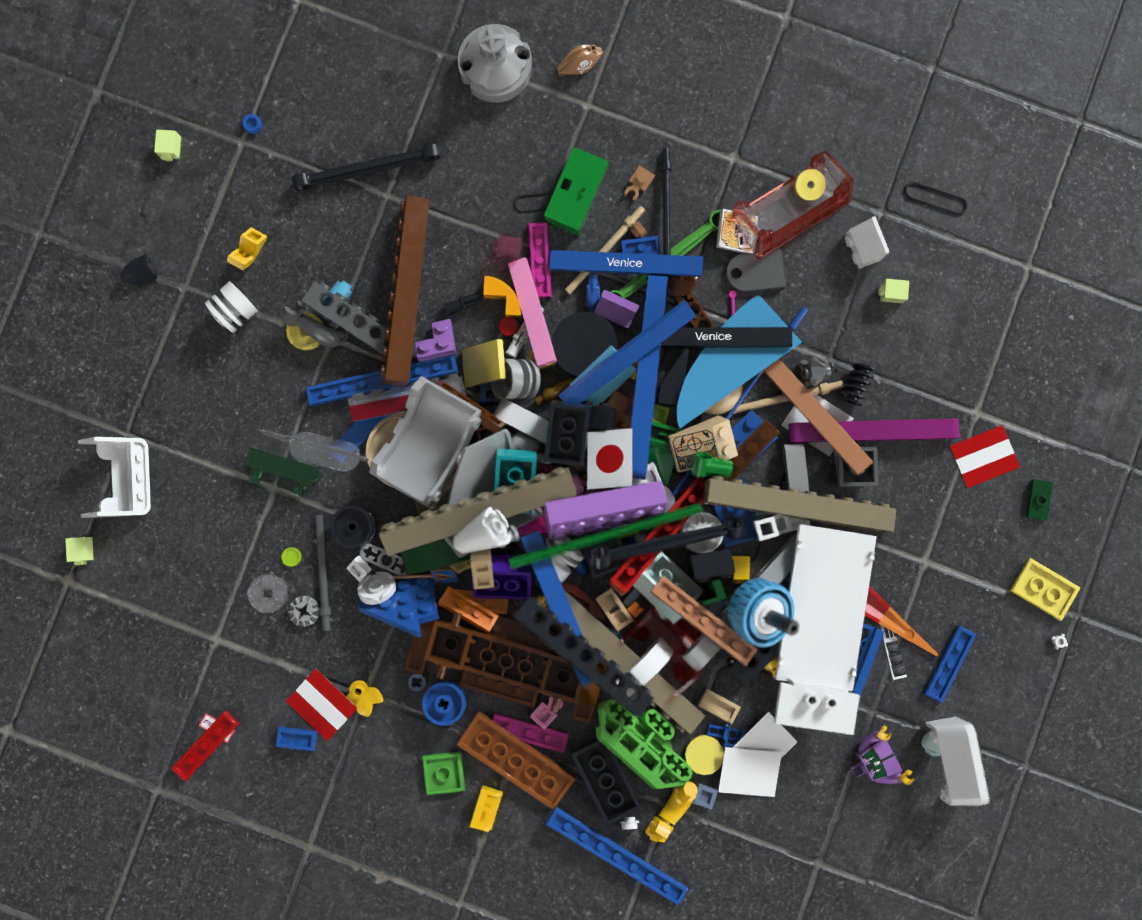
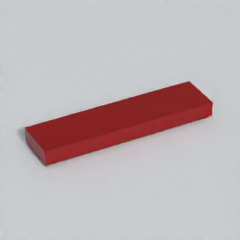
M224 711L171 769L186 782L240 723L230 713Z

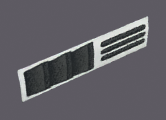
M880 625L881 630L884 631L883 639L893 680L907 677L896 634Z

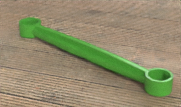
M721 210L714 211L706 224L672 247L671 255L684 256L710 233L718 231L719 227L712 223V217L715 214L720 215ZM638 274L619 291L613 290L610 292L626 299L647 284L648 275Z

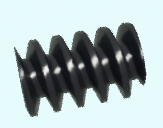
M854 363L852 366L854 370H851L849 373L851 377H848L846 380L848 384H845L843 387L846 391H842L841 396L851 404L862 406L858 400H865L861 393H868L864 386H871L867 379H874L870 372H877V370L866 364Z

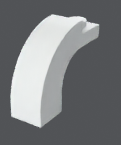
M777 515L753 522L758 541L797 530L798 524L811 526L808 520Z
M660 636L626 672L636 679L634 681L639 686L645 685L668 662L673 654V650ZM633 688L627 690V696L630 697L634 693Z

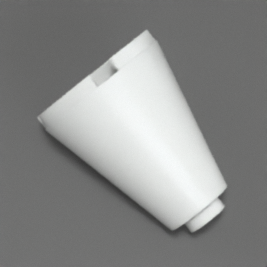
M492 507L485 509L454 536V548L464 554L506 545L510 541L511 536L506 531V528L509 526L505 517L497 509L492 510Z

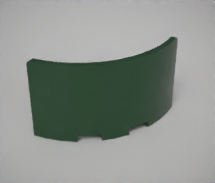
M444 538L400 552L407 575L471 559V552L458 557Z

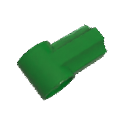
M697 452L691 473L699 477L711 475L729 479L732 473L733 462L713 458L705 452Z

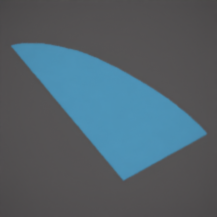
M758 294L734 313L722 327L788 326ZM792 331V347L704 348L688 372L677 404L679 428L685 426L798 346L802 341Z

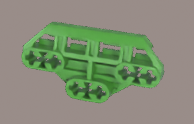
M614 699L604 700L599 703L598 720L600 726L596 727L597 739L652 789L682 786L688 782L692 776V769L689 764L673 751L670 739L675 734L674 727L658 711L654 709L645 710L639 718L631 714ZM605 726L610 730L612 728H614L615 730L612 734H609V732L605 729ZM622 740L629 748L632 747V745L635 748L630 753L629 750L619 741ZM640 758H642L648 765H651L652 763L654 764V767L651 771L645 764H643L639 760ZM661 776V777L664 778L668 783H667V784L663 783L662 780H661L659 777Z

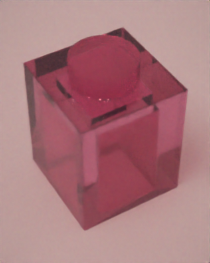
M499 235V240H495L494 251L497 258L519 260L523 244L522 238Z

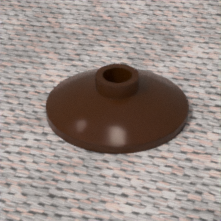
M668 276L667 295L682 297L689 294L695 288L698 277L680 276L679 278H674L675 276Z

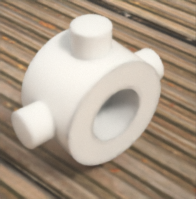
M1061 633L1060 636L1051 637L1055 649L1058 650L1059 647L1068 646L1064 634Z

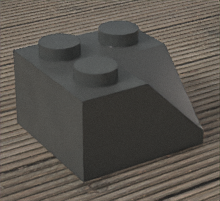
M860 447L873 461V464L858 476L834 450L835 488L879 486L877 447Z

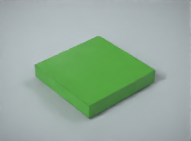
M461 751L422 756L426 796L465 791Z

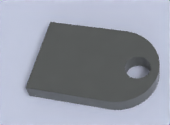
M781 249L743 253L735 256L727 266L726 277L728 283L740 292L785 288ZM738 269L741 272V277L738 279L733 278L731 271Z

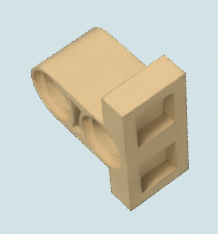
M491 548L471 552L474 589L493 588Z

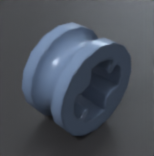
M416 673L408 680V685L413 691L422 690L427 683L424 675ZM414 677L422 679V682H420L422 684L421 687L413 685Z

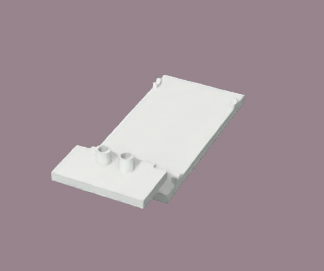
M798 524L788 592L794 602L793 620L799 623V631L794 636L786 634L780 640L775 679L788 681L791 684L780 683L774 723L854 735L860 695L848 693V690L853 691L857 671L856 666L877 536Z

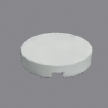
M376 572L372 576L369 574L360 581L357 587L358 595L361 601L366 604H380L394 594L396 582L393 576L387 572Z

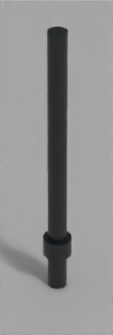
M663 148L662 162L660 163L663 180V255H671L670 172L672 171V163L670 162V149Z

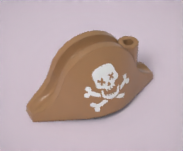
M594 44L577 45L568 51L557 67V71L559 74L566 75L584 74L593 68L603 55V51Z

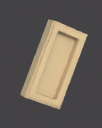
M707 688L697 706L730 724L733 723L741 708Z

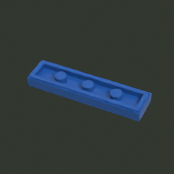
M957 625L923 694L943 703L977 634Z

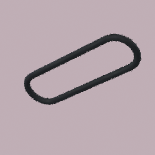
M915 181L909 182L905 187V195L911 200L959 215L968 209V202L962 196ZM916 184L961 199L965 203V208L963 211L958 212L912 197L908 194V187Z
M554 191L519 195L514 200V208L520 213L546 211L547 208L520 210L516 203L522 197L553 194Z

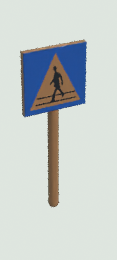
M454 569L431 570V574L393 575L394 579L434 578L436 583L459 582Z

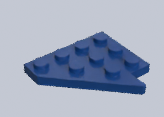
M411 578L396 582L394 594L380 604H366L361 601L357 593L360 612L417 637H421L420 624L439 619L433 578Z

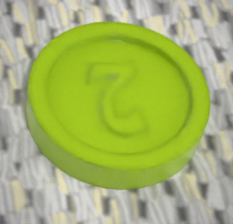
M290 547L282 553V561L286 566L293 567L301 561L302 556L297 548Z

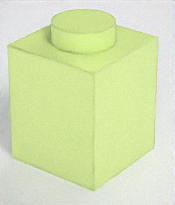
M156 130L155 153L162 160L172 161L173 159H179L181 136L176 131Z
M886 279L879 285L878 295L881 296L880 301L904 303L908 300L909 281Z
M92 537L67 538V562H74V565H85L88 560H94Z

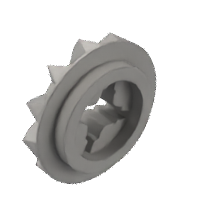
M309 596L295 598L290 604L288 611L290 620L297 626L302 627L314 624L319 617L317 601ZM307 605L306 611L311 615L305 614L301 617V612L297 608H304Z

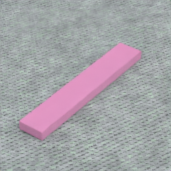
M524 257L508 263L537 366L540 368L557 362L528 260Z

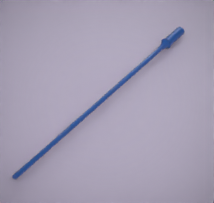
M801 307L788 325V327H792V331H796L797 326L808 310L805 307ZM764 370L753 378L726 419L731 418ZM688 470L672 494L674 496L691 474V470Z

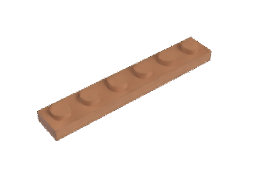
M661 576L650 591L744 666L749 663L758 650L744 639H741L734 630L666 577Z

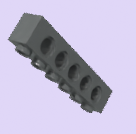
M314 281L302 302L382 354L383 348L387 347V340L384 339L385 330L389 326L385 325L383 327L378 323L379 319L371 314L365 315L362 313L363 309L355 303L352 305L345 302L346 297L338 292L333 294L329 291L330 287L321 281L319 284ZM323 296H329L332 299L329 306H323L320 303ZM339 307H345V308H347V309H348V314H347V316H345V317H340V316H338V314H337L338 308H339ZM355 318H362L365 322L364 326L361 328L355 327L353 324ZM373 328H377L381 332V336L377 339L370 336L369 332Z

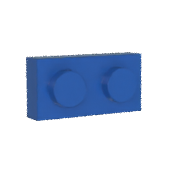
M659 236L621 241L622 253L661 255Z

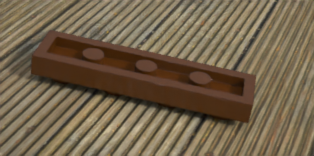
M767 419L737 448L738 456L728 460L733 462L731 477L729 479L724 478V481L731 482V479H735L780 433Z

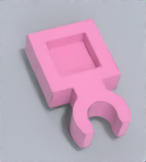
M551 697L549 698L548 705L542 702L530 715V718L543 730L557 717L554 711H550L553 702ZM561 701L559 709L563 707V701Z

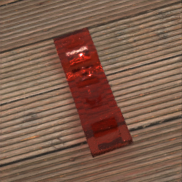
M561 582L563 589L589 603L587 608L589 613L604 621L605 615L592 597L569 582Z

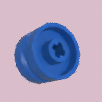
M449 679L440 680L434 683L424 694L422 701L423 712L433 724L440 726L451 725L458 721L467 706V694L464 688L456 681ZM443 698L445 701H449L448 705L442 703Z

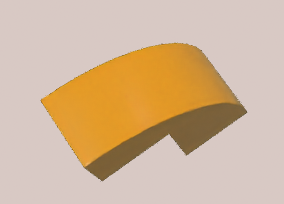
M484 276V297L487 299H506V317L522 319L520 304L514 291L503 281L494 277Z

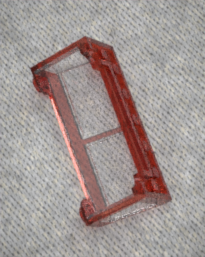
M827 150L814 155L811 159L810 167L805 169L817 170L825 178V191L819 198L815 200L801 199L794 189L796 175L750 204L748 201H739L734 205L732 218L752 252L759 260L851 203L854 179ZM811 181L807 184L808 188L812 187Z

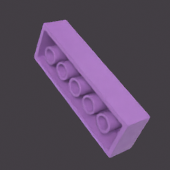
M662 481L546 502L544 522L548 539L560 540L565 538V536H581L585 532L590 531L597 533L605 528L612 527L614 529V527L617 528L621 525L631 524V522H638V520L643 521L645 518L650 519L652 516L664 514L668 501Z

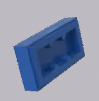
M279 726L275 747L315 751L318 731Z

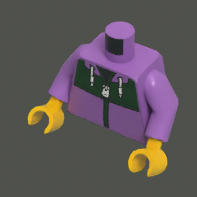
M882 726L879 732L876 731L865 736L858 747L859 751L856 753L860 763L851 767L856 778L866 773L869 779L877 783L895 784L903 782L909 785L915 780L906 777V775H911V770H906L903 774L900 773L902 769L887 742L892 733H883L886 731L887 726Z

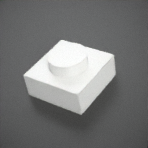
M357 556L347 567L349 572L359 582L372 570L360 556Z

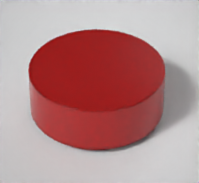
M505 317L500 321L499 329L504 336L511 337L517 333L518 323L512 317Z

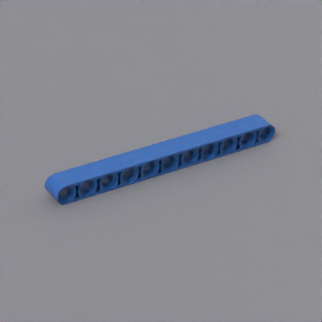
M648 275L642 332L664 316L668 276ZM661 343L638 361L631 423L633 479L646 480Z

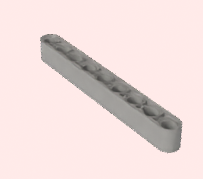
M797 533L777 551L753 579L764 578L779 584L792 569ZM727 606L717 618L729 626ZM702 633L683 654L682 658L697 672L708 663L721 647Z

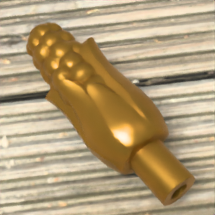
M570 377L547 386L540 396L534 398L537 405L544 401L551 402L559 398V394L569 388V385L575 378Z

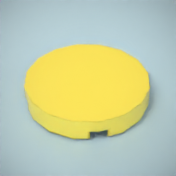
M304 312V315H308L312 319L323 324L321 319L318 318L316 315L309 312ZM287 325V338L296 348L312 350L320 345L298 326Z
M700 735L690 740L686 746L685 758L687 764H689L694 772L708 775L716 772L723 764L724 752L718 740L712 736Z

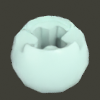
M930 732L926 733L921 742L925 752L933 757L940 756V748L936 743H932Z

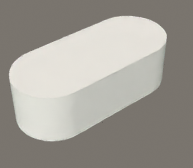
M501 399L493 415L505 422L508 427L521 431L546 446L549 421L511 401Z

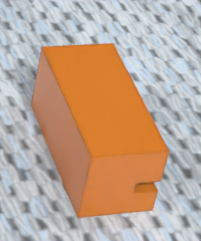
M636 601L626 607L635 618L643 611Z

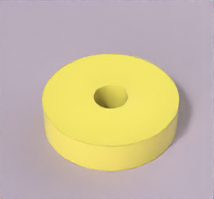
M814 169L800 172L794 181L795 192L803 200H815L825 191V178L821 172ZM809 181L812 182L811 188H808L807 186Z

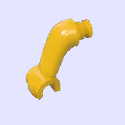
M688 781L685 785L676 786L659 814L662 819L656 816L652 818L645 830L652 841L656 843H664L674 829L670 823L675 825L696 797L697 786L694 783Z

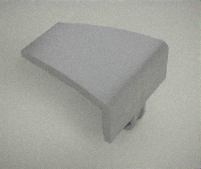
M507 429L464 448L453 479L447 504L451 506L464 498L472 499L483 492H494L497 448L514 449L510 432ZM540 507L533 509L532 515L517 514L505 518L509 526L506 528V531L511 536L508 543L520 540L516 529L543 516V510ZM455 535L444 538L458 557L468 554L460 553L454 548L453 541Z

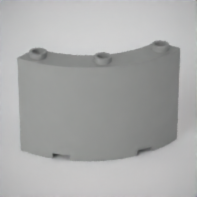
M421 376L410 389L405 408L408 410L405 417H400L392 432L395 436L390 444H384L371 461L369 473L429 508L433 502L437 503L440 499L441 491L458 466L464 448L468 447L474 431L479 427L481 419H479L481 410Z

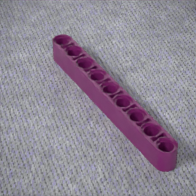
M959 419L838 422L855 442L960 438ZM810 422L788 424L789 443L827 442Z

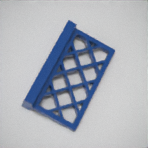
M864 623L863 628L869 629L866 638L860 641L861 652L858 656L853 691L848 690V693L860 696L884 634L883 630Z

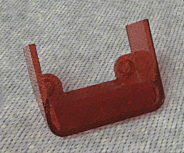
M654 605L632 625L620 640L624 643L633 636L639 641H645L649 638L654 642L660 636L673 650L670 659L675 665L672 672L674 678L681 683L674 692L676 697L693 684L705 668L704 666L696 672L682 658L683 654L700 637V634L683 617L673 624Z

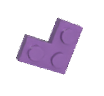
M451 319L432 323L433 339L415 342L419 362L456 354Z

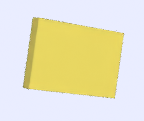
M496 339L462 349L465 387H473L506 378L502 340Z
M1027 558L1009 591L1057 620L1062 621L1080 587L1035 560Z

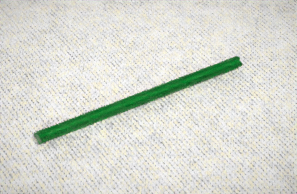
M699 503L697 505L692 504L690 507L685 506L683 509L680 508L676 509V511L673 510L669 511V513L666 512L652 516L650 519L645 518L643 521L638 520V522L635 521L631 522V524L628 523L624 526L614 527L612 530L607 529L605 532L590 534L586 538L581 537V539L578 538L574 539V541L564 542L562 545L557 544L555 547H547L545 550L540 549L538 552L526 553V556L523 554L521 557L509 558V563L513 570L515 566L520 568V565L521 567L525 566V564L527 566V563L530 565L532 561L537 563L539 559L544 561V558L546 560L549 557L551 558V556L554 558L556 554L561 556L563 552L568 554V551L573 552L574 550L575 552V549L578 551L580 547L585 549L587 545L590 547L592 544L594 546V543L596 545L599 542L601 543V541L604 543V540L606 542L609 539L611 541V538L612 540L613 538L616 539V537L618 539V536L619 538L620 536L623 537V535L625 537V534L628 536L631 533L632 535V532L635 534L637 530L642 532L644 528L649 530L651 526L656 528L658 524L663 526L665 522L668 524L672 520L675 522V519L676 521L679 518L682 520V517L683 519L686 516L689 518V515L691 517L693 514L696 516L698 512L701 514L702 509Z

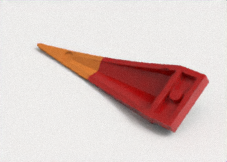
M869 586L864 616L931 654L938 656V653Z

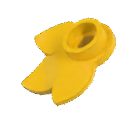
M362 680L354 681L349 687V694L346 696L357 707V712L365 717L371 715L373 704L383 702V697L379 690L375 687H368ZM355 689H360L362 692L358 693Z

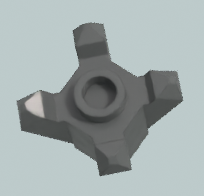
M814 357L810 361L802 359L798 362L803 378L800 382L806 388L812 385L815 387L821 381L829 379L831 376L830 366L821 363Z

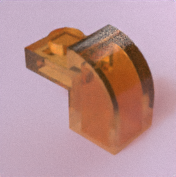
M616 390L608 401L611 404L610 407L617 409L615 426L620 422L623 429H630L632 418L624 413L632 400Z

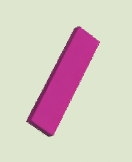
M547 222L528 223L531 274L538 298H552Z
M494 713V722L524 742L564 753L569 733L548 727L543 730L537 724Z

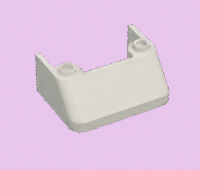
M92 437L78 440V444H96L98 456L104 460H111L113 498H105L100 502L99 512L81 514V518L134 516L148 513L151 504L149 455L146 441L141 438Z
M958 717L925 722L926 726L932 729L930 731L932 743H936L940 748L947 783L944 786V790L941 791V800L950 806L988 804L989 796L973 725Z

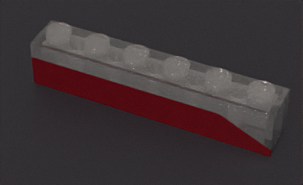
M458 374L447 375V379L443 381L466 396L463 377H458ZM439 377L428 379L434 384L442 381L439 380ZM411 382L409 387L401 388V386H391L389 391L382 392V389L371 390V394L363 395V392L352 394V398H348L352 422L407 412L408 409L405 408L410 389L416 382Z

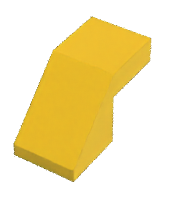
M253 228L248 229L241 235L239 247L228 255L227 262L244 271L256 259L267 240V236Z

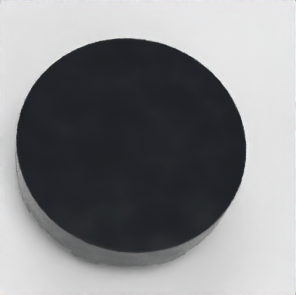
M578 312L569 315L558 324L552 337V346L557 359L556 363L565 373L577 378L610 346L617 350V338L614 329L606 319L595 313Z

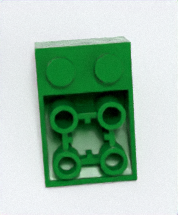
M652 421L648 464L652 462L655 464L662 484L667 487L675 463L668 436L682 431V429Z

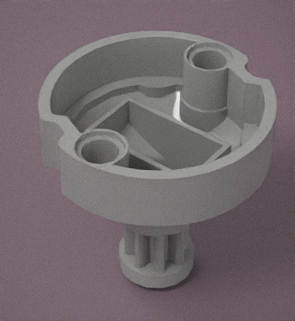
M501 24L481 26L472 31L460 47L458 66L461 79L464 84L470 85L471 93L481 100L498 103L513 99L529 83L532 74L530 48L527 43L521 42L519 33L511 27ZM520 56H526L527 59H526V60H523V59H520L519 57H520ZM467 66L471 67L468 71L463 70Z

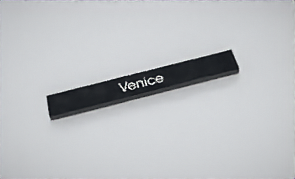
M792 327L680 328L661 342V348L792 347L793 345ZM638 328L639 335L642 332V328Z

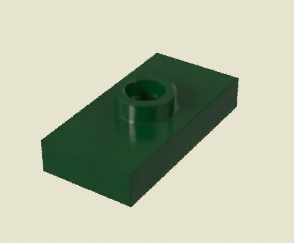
M1032 479L1026 517L1047 520L1053 486L1052 482Z

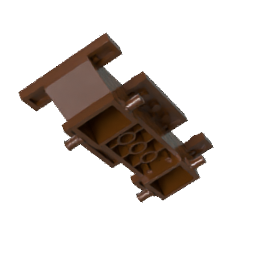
M436 597L439 619L420 624L421 637L413 635L404 670L423 675L427 660L439 666L436 678L440 676V679H444L446 668L464 670L460 682L461 687L530 707L535 706L539 692L553 699L550 711H554L556 704L555 712L558 713L561 701H570L575 703L571 718L591 723L600 691L597 685L591 682L581 686L573 666L556 652L550 651V647L516 620L499 616L487 634L477 627L474 629L460 625L462 613L454 612L452 622L440 619L443 607L438 605L440 598ZM548 630L551 636H555V631ZM448 638L456 640L457 645L455 648L448 647ZM602 663L596 665L598 674L603 672L604 667ZM565 670L569 673V677L566 680H561L558 677V673Z

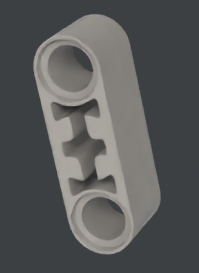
M804 444L783 445L786 488L798 489V493L805 494V491H809Z

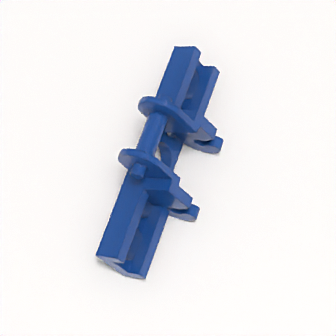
M708 724L707 735L724 739V743L722 742L723 749L735 746V744L727 743L728 739L735 740L737 744L748 733L744 731V727H741V730L728 728V724H725L724 727ZM710 728H716L717 732L710 733ZM720 729L724 730L723 735L719 734ZM730 731L736 732L734 738L729 737Z

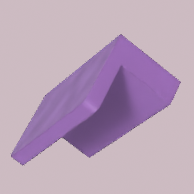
M604 290L594 313L622 327L629 328L639 305Z

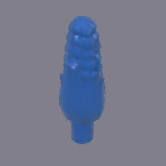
M596 273L590 274L588 285H586L585 304L591 313H594L600 300L601 284L598 283V275Z

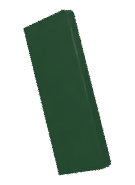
M720 579L702 582L705 596L698 598L696 601L700 605L705 606L726 599Z

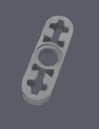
M366 544L361 547L360 556L365 561L397 575H407L405 571L404 573L401 572L402 569L395 566V570L392 569L396 563V558L399 559L398 564L404 565L401 556L396 554L390 555L392 563L385 566L381 561L382 557L387 554L385 549L374 544ZM370 547H372V552L376 554L379 553V550L381 551V553L378 556L377 562L374 561L377 558L375 556L370 555L369 557H366L367 553L364 552L365 549H369Z

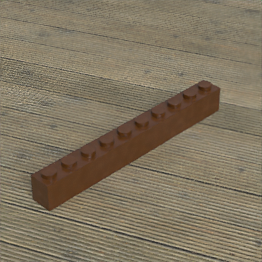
M407 195L400 204L402 219H399L397 230H400V237L397 236L395 248H398V255L394 256L393 266H396V272L392 274L391 284L394 285V289L390 291L389 303H392L391 310L388 309L387 321H390L389 328H386L384 339L387 340V347L383 348L382 353L385 364L381 366L380 370L383 384L406 387L409 383L430 199Z

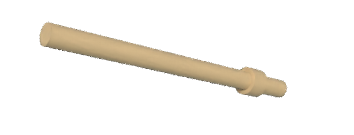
M639 206L631 216H628L623 221L624 224L599 252H609L629 229L633 228L632 223H636L645 212V209ZM580 272L565 291L571 295L590 272Z
M842 380L829 384L825 382L807 390L812 395L828 394L829 391L843 388L844 385ZM783 394L739 405L733 414L790 400Z

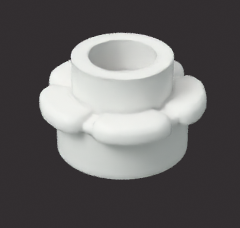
M624 817L623 821H620L622 830L637 829V823H639V821H635V817Z

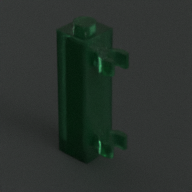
M251 447L244 466L253 468L248 481L259 484L262 471L297 481L293 494L302 497L305 485L315 486V483H318L321 477L319 467Z

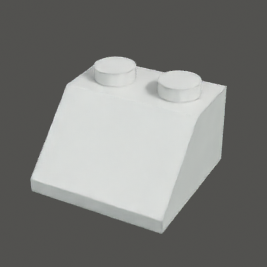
M872 217L849 229L845 234V242L848 247H851L853 262L855 265H858L859 269L881 261L889 253L876 217Z

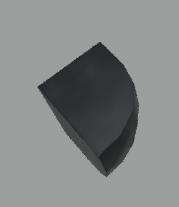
M147 254L130 261L120 275V279L132 285L146 284L158 279L156 271H153L149 266L151 260Z

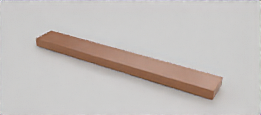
M780 359L765 368L764 373L857 476L873 464L869 456Z

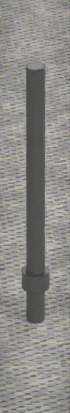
M315 515L321 599L319 614L320 616L322 615V630L328 631L330 630L329 615H331V607H329L323 515Z

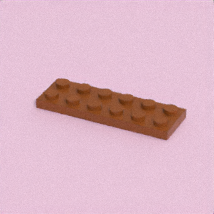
M480 711L456 744L552 810L557 806L576 778L566 769Z

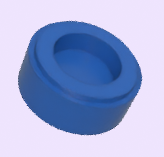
M248 114L243 118L242 126L247 133L257 134L262 129V121L257 115Z

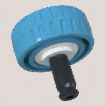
M755 578L743 583L733 594L728 606V623L730 628L747 643L756 647H768L779 642L786 634L794 636L798 633L799 623L793 620L794 602L790 593L783 586L764 578Z

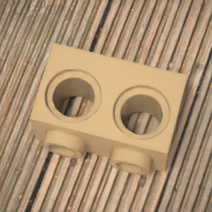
M611 587L595 598L617 631L634 621Z

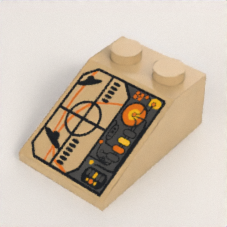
M720 416L713 417L668 436L677 472L692 470L697 452H705L713 458L729 460L738 456L730 421Z

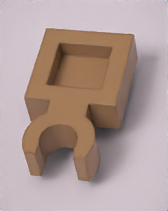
M639 165L629 180L632 186L626 188L624 195L627 196L629 192H633L635 196L632 201L635 202L638 199L639 190L645 193L655 175Z

